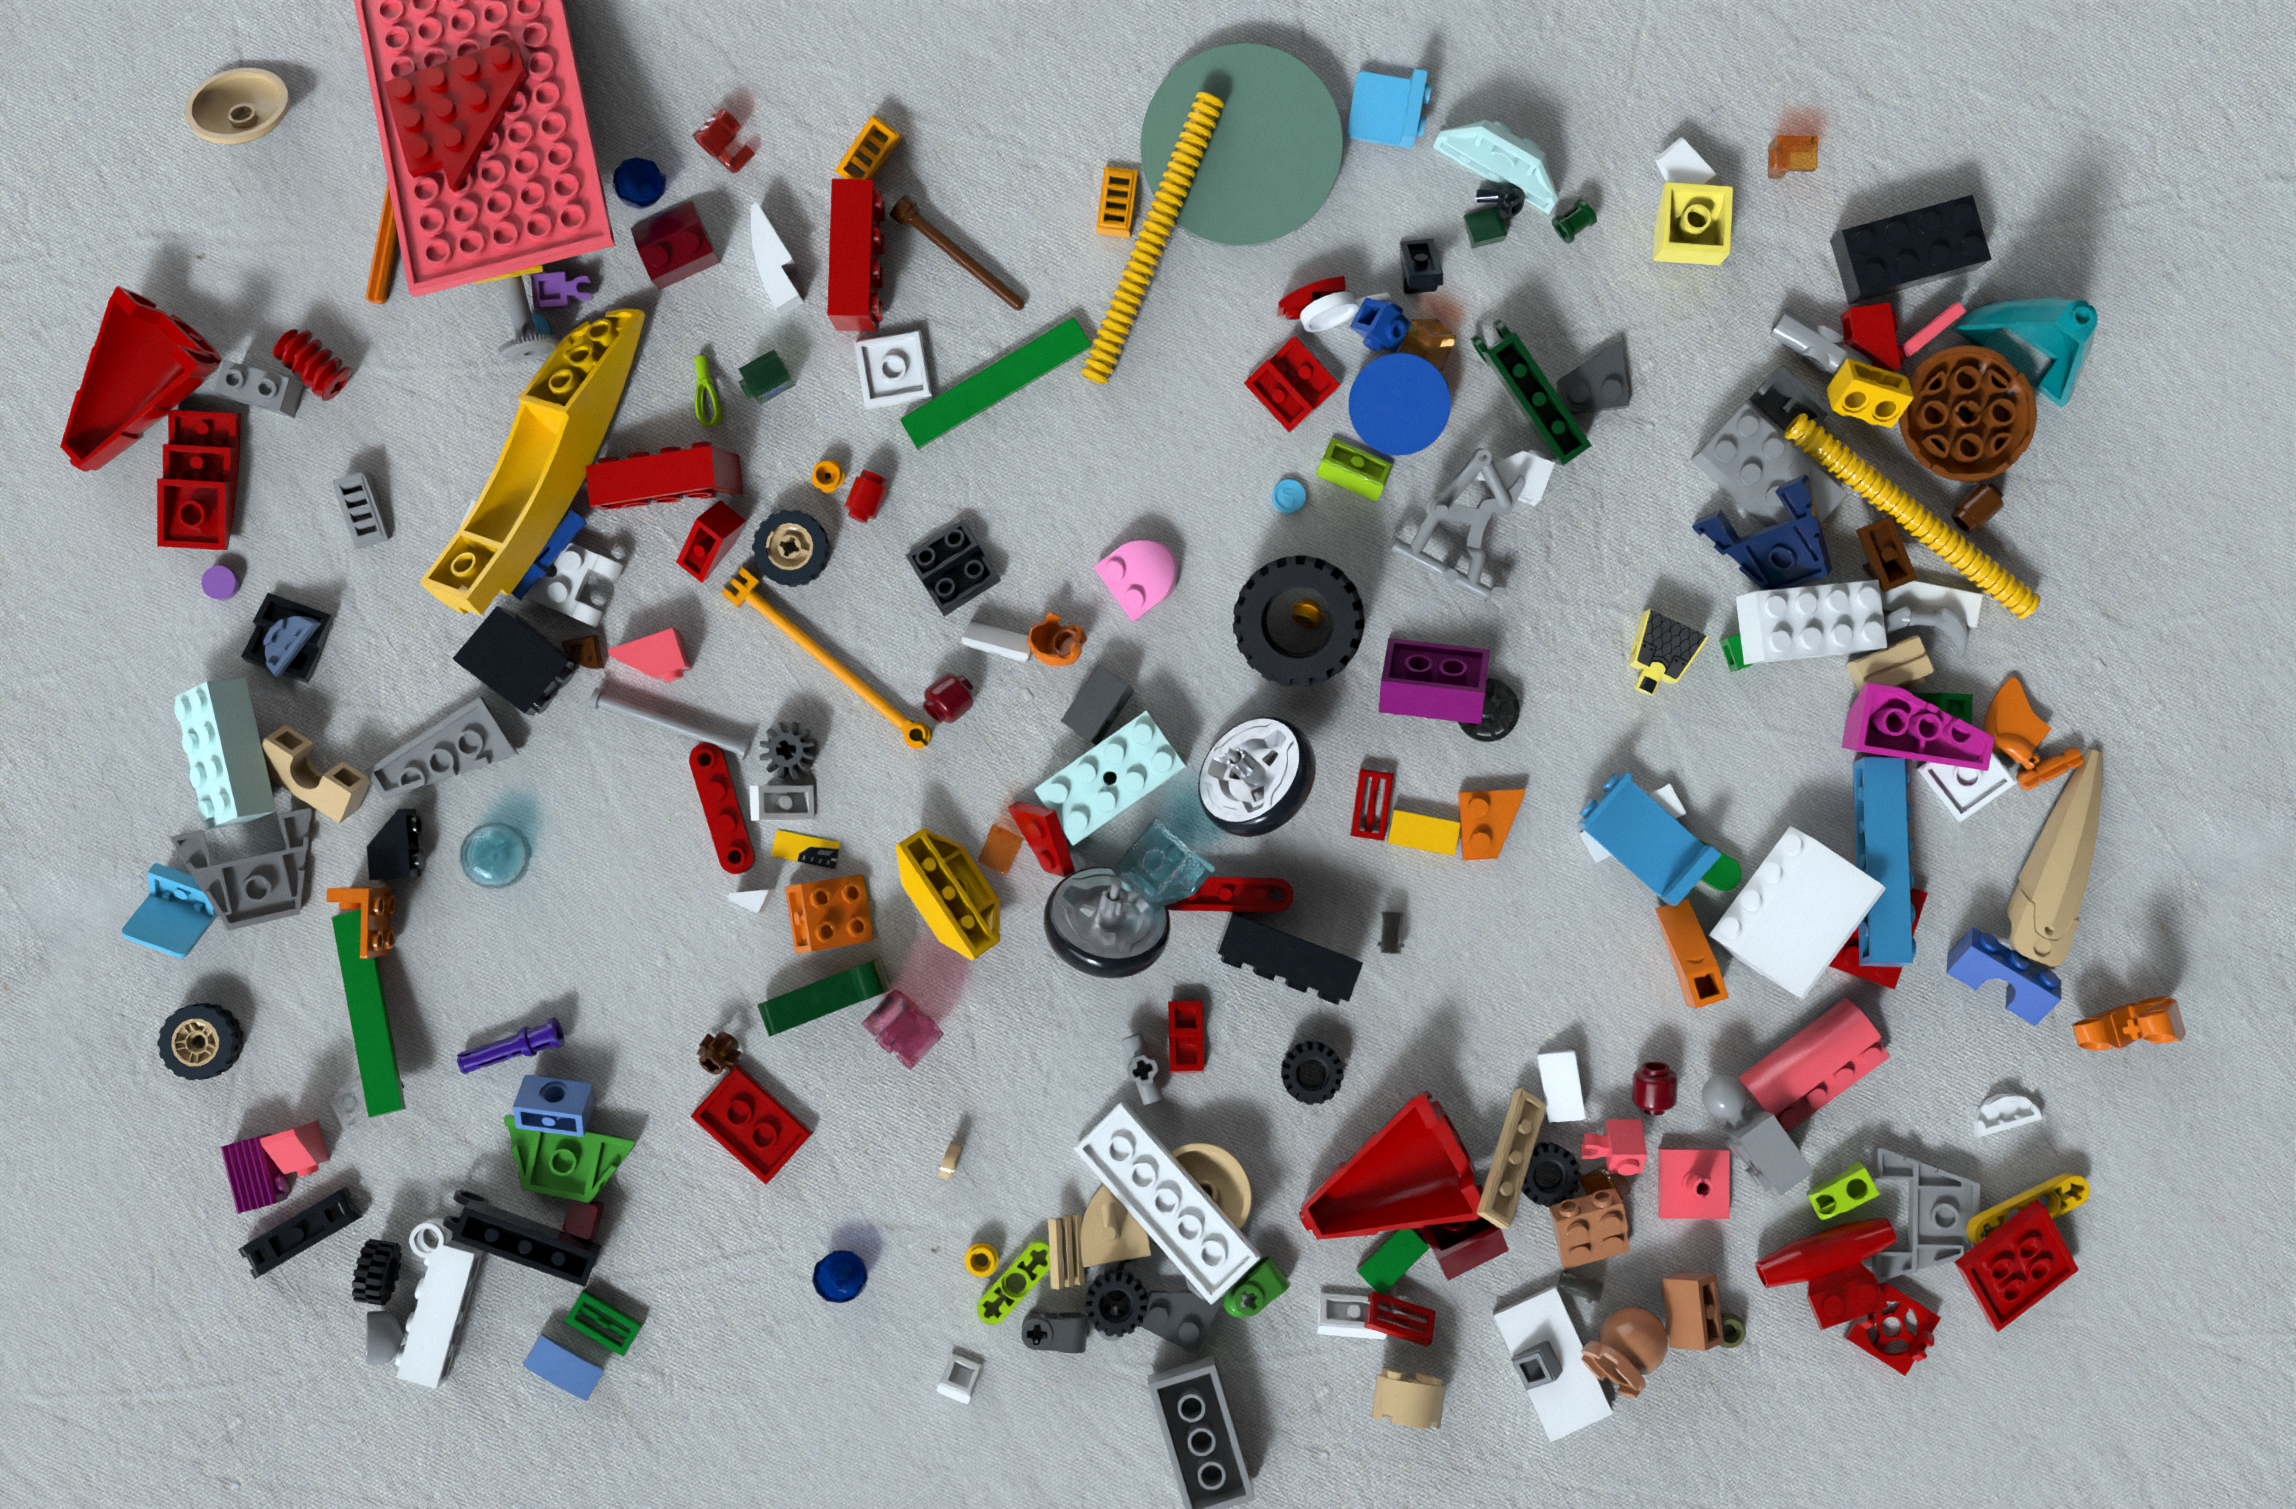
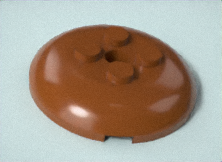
M1956 346L1932 355L1923 361L1910 375L1908 381L1914 398L1899 418V425L1908 449L1925 468L1943 478L1954 481H1980L2006 471L2027 450L2036 427V401L2027 378L2023 372L2019 373L2005 360L2007 357L1984 347ZM1960 408L1966 410L1969 414L1968 424L1963 422L1959 415H1957Z

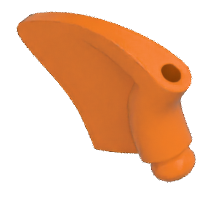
M2017 678L2008 679L1998 690L1988 707L1983 725V731L1995 737L1992 751L1995 754L2007 755L2017 764L2021 763L2027 770H2031L2035 767L2036 763L2040 762L2041 758L2034 750L2051 730V727L2043 722L2031 709Z

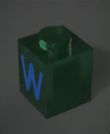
M774 349L739 368L743 379L738 382L748 399L754 396L760 405L795 386L780 356Z

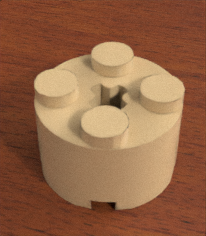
M1382 1367L1381 1374L1376 1376L1371 1417L1381 1421L1382 1416L1390 1417L1391 1423L1427 1429H1430L1432 1425L1436 1429H1440L1446 1385L1442 1384V1378L1422 1372H1416L1415 1378H1409L1408 1373L1402 1372L1403 1370Z

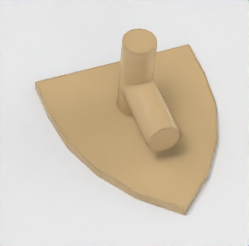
M1103 1184L1093 1196L1083 1218L1080 1232L1083 1267L1151 1256L1146 1230L1110 1189Z

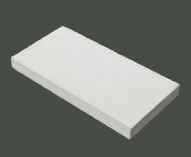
M1554 1285L1492 1313L1511 1357L1541 1342L1549 1341L1562 1366L1563 1372L1556 1381L1527 1390L1550 1442L1613 1414L1597 1377L1581 1360L1584 1355L1581 1353L1583 1346Z

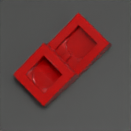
M1168 1001L1170 1074L1204 1073L1202 1001Z

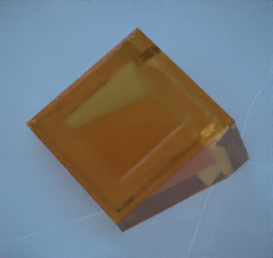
M1606 1165L1581 1176L1580 1181L1587 1195L1594 1194L1599 1190L1615 1188L1621 1200H1623L1630 1192L1624 1175L1607 1173Z

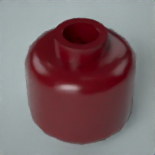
M945 673L925 689L923 706L936 722L954 723L973 707L974 699L971 692L974 691V688L963 675L956 677L953 674Z
M1647 1062L1642 1065V1068L1637 1069L1633 1073L1632 1100L1634 1104L1644 1109V1113L1653 1116L1663 1115L1665 1110L1671 1109L1676 1105L1678 1077L1675 1072L1670 1070L1667 1064Z

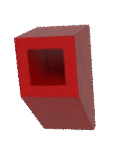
M1890 302L1849 308L1840 315L1845 344L1872 359V366L1893 373L1901 369L1903 351L1901 346L1897 345L1895 334L1898 328V319L1896 313L1891 310Z

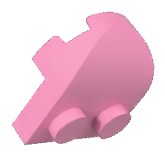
M1138 539L1123 544L1094 566V569L1132 622L1138 620L1160 602L1171 596L1176 588L1175 583L1179 569L1174 554L1166 545L1159 541L1155 542L1148 539Z

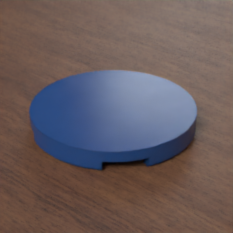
M1389 353L1371 361L1360 371L1353 382L1349 394V415L1355 431L1370 447L1389 455H1410L1427 448L1443 432L1451 412V394L1445 377L1431 362L1412 353Z

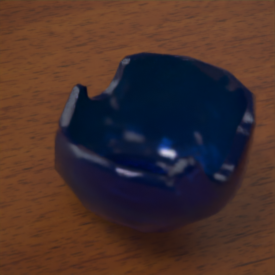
M633 157L623 160L615 169L612 185L616 196L626 206L640 210L654 206L663 197L666 187V175L659 170L654 161Z
M836 1250L830 1252L816 1263L812 1282L816 1293L827 1302L846 1303L854 1300L864 1291L869 1279V1271L864 1259L854 1251Z

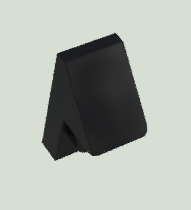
M1434 240L1401 241L1400 258L1404 293L1436 291L1437 286L1443 285V270Z

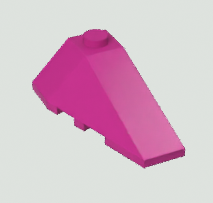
M1866 683L1847 714L1841 748L1988 771L1995 737L1940 710L1939 707L1923 701L1903 688Z

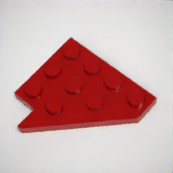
M515 39L384 82L408 172L413 178L444 168L448 186L453 192L459 191L527 77L521 51Z

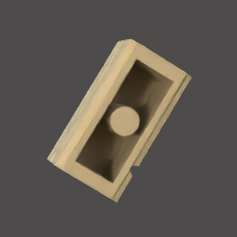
M1918 635L1907 637L1888 645L1887 648L1879 649L1846 663L1851 678L1855 682L1858 694H1860L1866 683L1892 687L1904 685L1906 690L1926 683L1924 676L1933 673L1934 670L1928 655L1925 654L1924 646Z

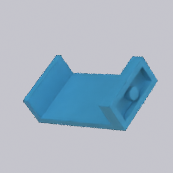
M1629 772L1621 773L1619 776L1614 773L1602 786V789L1605 791L1597 801L1591 799L1581 809L1579 814L1582 818L1577 825L1669 906H1677L1722 854L1712 845L1705 846L1631 780L1634 777Z

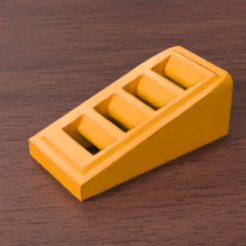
M872 115L835 169V172L845 179L872 180L904 136L878 116ZM876 130L888 137L886 143L873 135ZM868 140L881 149L878 155L865 146ZM859 152H862L873 161L870 166L857 157ZM854 163L865 172L863 177H860L848 168L849 165Z
M1104 167L1096 233L1098 235L1130 238L1138 170ZM1110 177L1130 179L1129 185L1110 183ZM1109 190L1128 192V197L1110 196L1108 193ZM1107 203L1126 205V210L1107 208ZM1106 215L1125 217L1124 222L1105 220Z

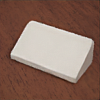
M970 622L961 641L965 647L1026 663L1030 661L1032 653L1027 642L1029 636L977 622Z
M1569 1049L1537 1054L1544 1101L1547 1104L1546 1114L1548 1123L1586 1119L1575 1051Z
M1320 1293L1317 1323L1318 1334L1385 1339L1387 1335L1364 1327L1365 1320L1368 1319L1366 1309L1370 1304L1368 1296ZM1378 1305V1309L1388 1311L1387 1307Z

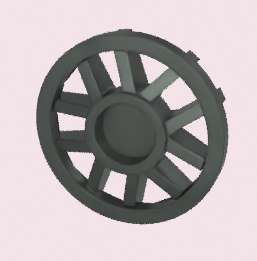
M1487 679L1486 684L1495 685L1492 697L1486 695L1484 697L1481 724L1474 731L1469 730L1466 726L1469 723L1458 722L1463 732L1472 739L1481 742H1494L1506 737L1514 729L1518 722L1520 708L1516 694L1508 685L1500 680ZM1499 687L1504 689L1509 696L1497 699ZM1513 701L1514 709L1501 710L1500 704ZM1513 715V720L1509 726L1506 725L1501 716ZM1496 721L1504 729V731L1497 735L1491 725ZM1486 724L1491 736L1477 735Z

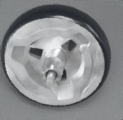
M1277 717L1249 719L1228 730L1212 746L1200 770L1198 796L1206 816L1221 830L1240 837L1264 835L1286 824L1302 808L1313 787L1316 774V758L1312 745L1298 727ZM1277 753L1278 756L1271 766H1268L1265 762ZM1234 773H1236L1240 780L1232 779ZM1256 792L1263 797V799L1257 802L1254 796Z
M1092 867L1074 872L1055 886L1044 908V930L1054 952L1074 969L1095 977L1124 978L1143 972L1160 958L1170 937V915L1161 895L1147 881L1122 869ZM1086 908L1094 911L1091 917H1088L1079 910ZM1130 910L1133 915L1124 919L1122 911Z

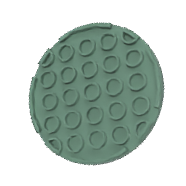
M1232 43L1220 45L1198 53L1183 62L1163 81L1149 104L1142 126V166L1153 196L1156 191L1161 189L1158 185L1160 181L1165 179L1162 175L1165 171H1168L1167 163L1173 160L1171 153L1176 152L1175 144L1181 141L1179 134L1185 131L1183 128L1184 123L1189 122L1187 115L1189 112H1193L1191 105L1193 102H1197L1196 93L1208 92L1219 97L1225 106L1222 110H1219L1220 118L1214 121L1216 128L1211 129L1212 137L1206 140L1208 147L1202 150L1204 153L1203 158L1198 159L1200 166L1194 169L1196 173L1195 178L1190 179L1192 185L1190 188H1186L1188 195L1181 200L1183 207L1177 210L1179 216L1173 219L1175 224L1187 233L1212 244L1248 247L1274 242L1301 228L1326 202L1337 180L1342 161L1343 133L1337 106L1326 85L1309 66L1298 58L1280 49L1262 44Z

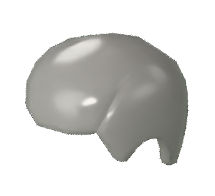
M369 1311L366 1314V1362L369 1364H384L391 1361L400 1349L403 1341L402 1326L397 1317L390 1312Z

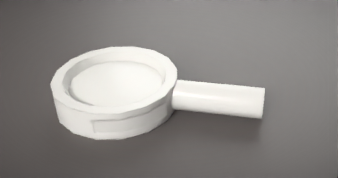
M1345 291L1333 293L1312 302L1300 314L1304 329L1307 332H1319L1344 323L1358 312L1366 297L1355 299L1351 292ZM1388 292L1366 296L1367 298L1383 302H1391Z

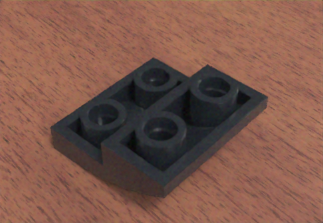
M960 520L905 555L944 617L1001 581L963 520Z

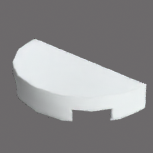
M2000 1093L1986 1099L1977 1110L1974 1120L1975 1136L1982 1137L2045 1118L2039 1107L2026 1097L2014 1093Z

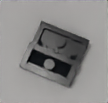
M268 592L253 620L256 628L241 657L246 662L269 670L266 665L265 645H263L269 629L281 619L292 616L310 617L321 624L282 674L308 684L325 645L333 617L330 614Z

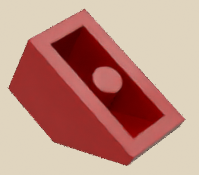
M719 500L696 518L676 563L703 583L734 546L746 520Z

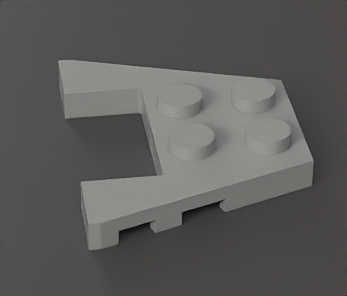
M311 807L277 814L285 846L284 849L217 864H211L204 830L170 836L172 845L228 931L300 914L305 857L309 841L308 832L312 815Z
M1874 1146V1178L1909 1180L1908 1250H1882L1872 1256V1273H1874L1878 1283L1889 1281L1888 1279L1896 1276L1916 1273L1917 1270L1932 1265L1938 1266L1958 1260L1965 1252L1976 1246L1969 1241L1966 1227L1969 1220L1980 1213V1183L1882 1147Z

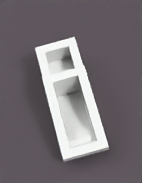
M756 202L751 205V236L754 256L765 290L780 316H783L804 303L786 275L796 269L797 265Z

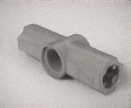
M1787 308L1776 320L1769 334L1772 338L1799 353V358L1808 366L1821 371L1827 370L1834 375L1837 374L1847 358L1871 366L1873 363L1872 359L1843 343L1842 336L1826 326H1815Z

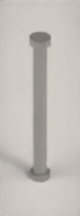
M595 688L590 698L589 706L598 709L602 707L698 741L713 744L719 748L736 753L737 757L743 760L750 749L751 740L745 738L742 741L606 695L604 690Z

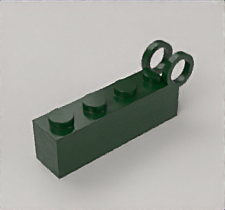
M1497 319L1493 322V326L1501 340L1489 348L1486 347L1477 335L1470 340L1483 361L1493 369L1556 464L1564 466L1592 445L1515 332L1510 333L1505 324L1500 319Z

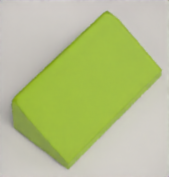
M1332 437L1318 467L1316 476L1367 499L1378 501L1393 464Z

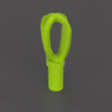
M700 355L694 357L697 375V389L695 393L696 416L703 427H715L722 422V409L718 395L713 388L708 357ZM704 389L709 391L714 407V417L712 420L704 418Z

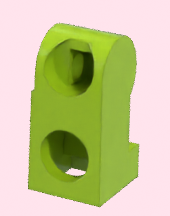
M1859 1161L1849 1165L1844 1172L1815 1185L1806 1193L1818 1218L1821 1220L1831 1218L1842 1212L1845 1213L1880 1195L1866 1168Z

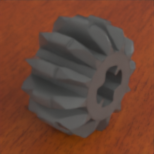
M780 722L778 723L779 735L772 729L766 731L767 735L772 739L771 743L760 741L761 747L769 749L768 753L760 755V760L768 761L772 759L766 770L772 773L779 767L778 778L785 779L789 770L792 778L798 779L800 774L798 767L805 772L811 770V767L805 762L806 758L817 760L818 756L808 753V749L815 748L818 744L815 740L805 742L810 736L811 731L806 728L798 734L799 723L793 722L788 732L785 723ZM787 742L789 745L796 746V753H791L794 756L791 759L781 754V749H786L784 744Z

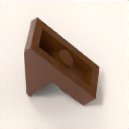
M1892 516L1856 530L1869 561L1863 564L1862 567L1873 580H1879V587L1883 592L1918 579Z

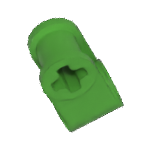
M1267 1256L1249 1269L1246 1275L1224 1296V1307L1231 1316L1236 1318L1254 1316L1271 1301L1283 1294L1290 1287L1291 1283L1271 1256ZM1241 1295H1246L1247 1299L1244 1301V1305L1246 1307H1241L1240 1303L1243 1301Z

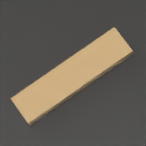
M1523 1088L1514 1090L1476 1213L1501 1229H1509L1511 1227L1547 1107L1546 1103Z

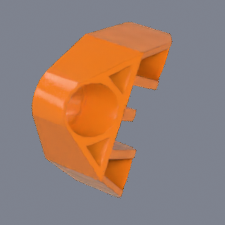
M2168 996L2148 998L2112 1008L2072 1024L2077 1045L2080 1048L2092 1051L2109 1050L2112 1048L2121 1049L2138 1039H2144L2154 1045L2181 1042L2186 1035L2177 1000Z

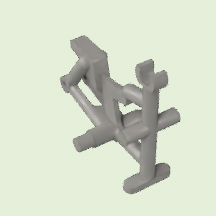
M1484 448L1474 450L1472 458L1443 492L1427 502L1425 507L1427 516L1411 545L1393 536L1388 545L1389 550L1484 599V604L1489 610L1499 612L1500 608L1491 602L1492 595L1501 593L1504 596H1508L1509 593L1502 586L1494 585L1490 588L1479 582L1486 557L1485 551L1481 549L1482 537L1492 513L1508 515L1525 487L1526 480L1524 476L1519 474L1515 482L1506 489L1492 461L1490 451ZM1481 471L1494 497L1481 499L1477 508L1453 503ZM1446 519L1471 525L1467 537L1466 550L1472 557L1467 575L1423 552L1439 521Z

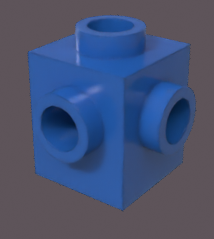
M1366 297L1349 327L1364 338L1362 343L1369 349L1379 353L1382 349L1396 352L1412 323L1402 315L1403 309L1395 303Z

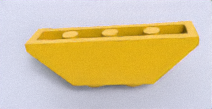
M922 828L895 846L901 884L941 943L973 961L1000 942V899L963 844Z

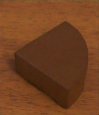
M597 635L562 641L565 652L577 664L589 669H604Z

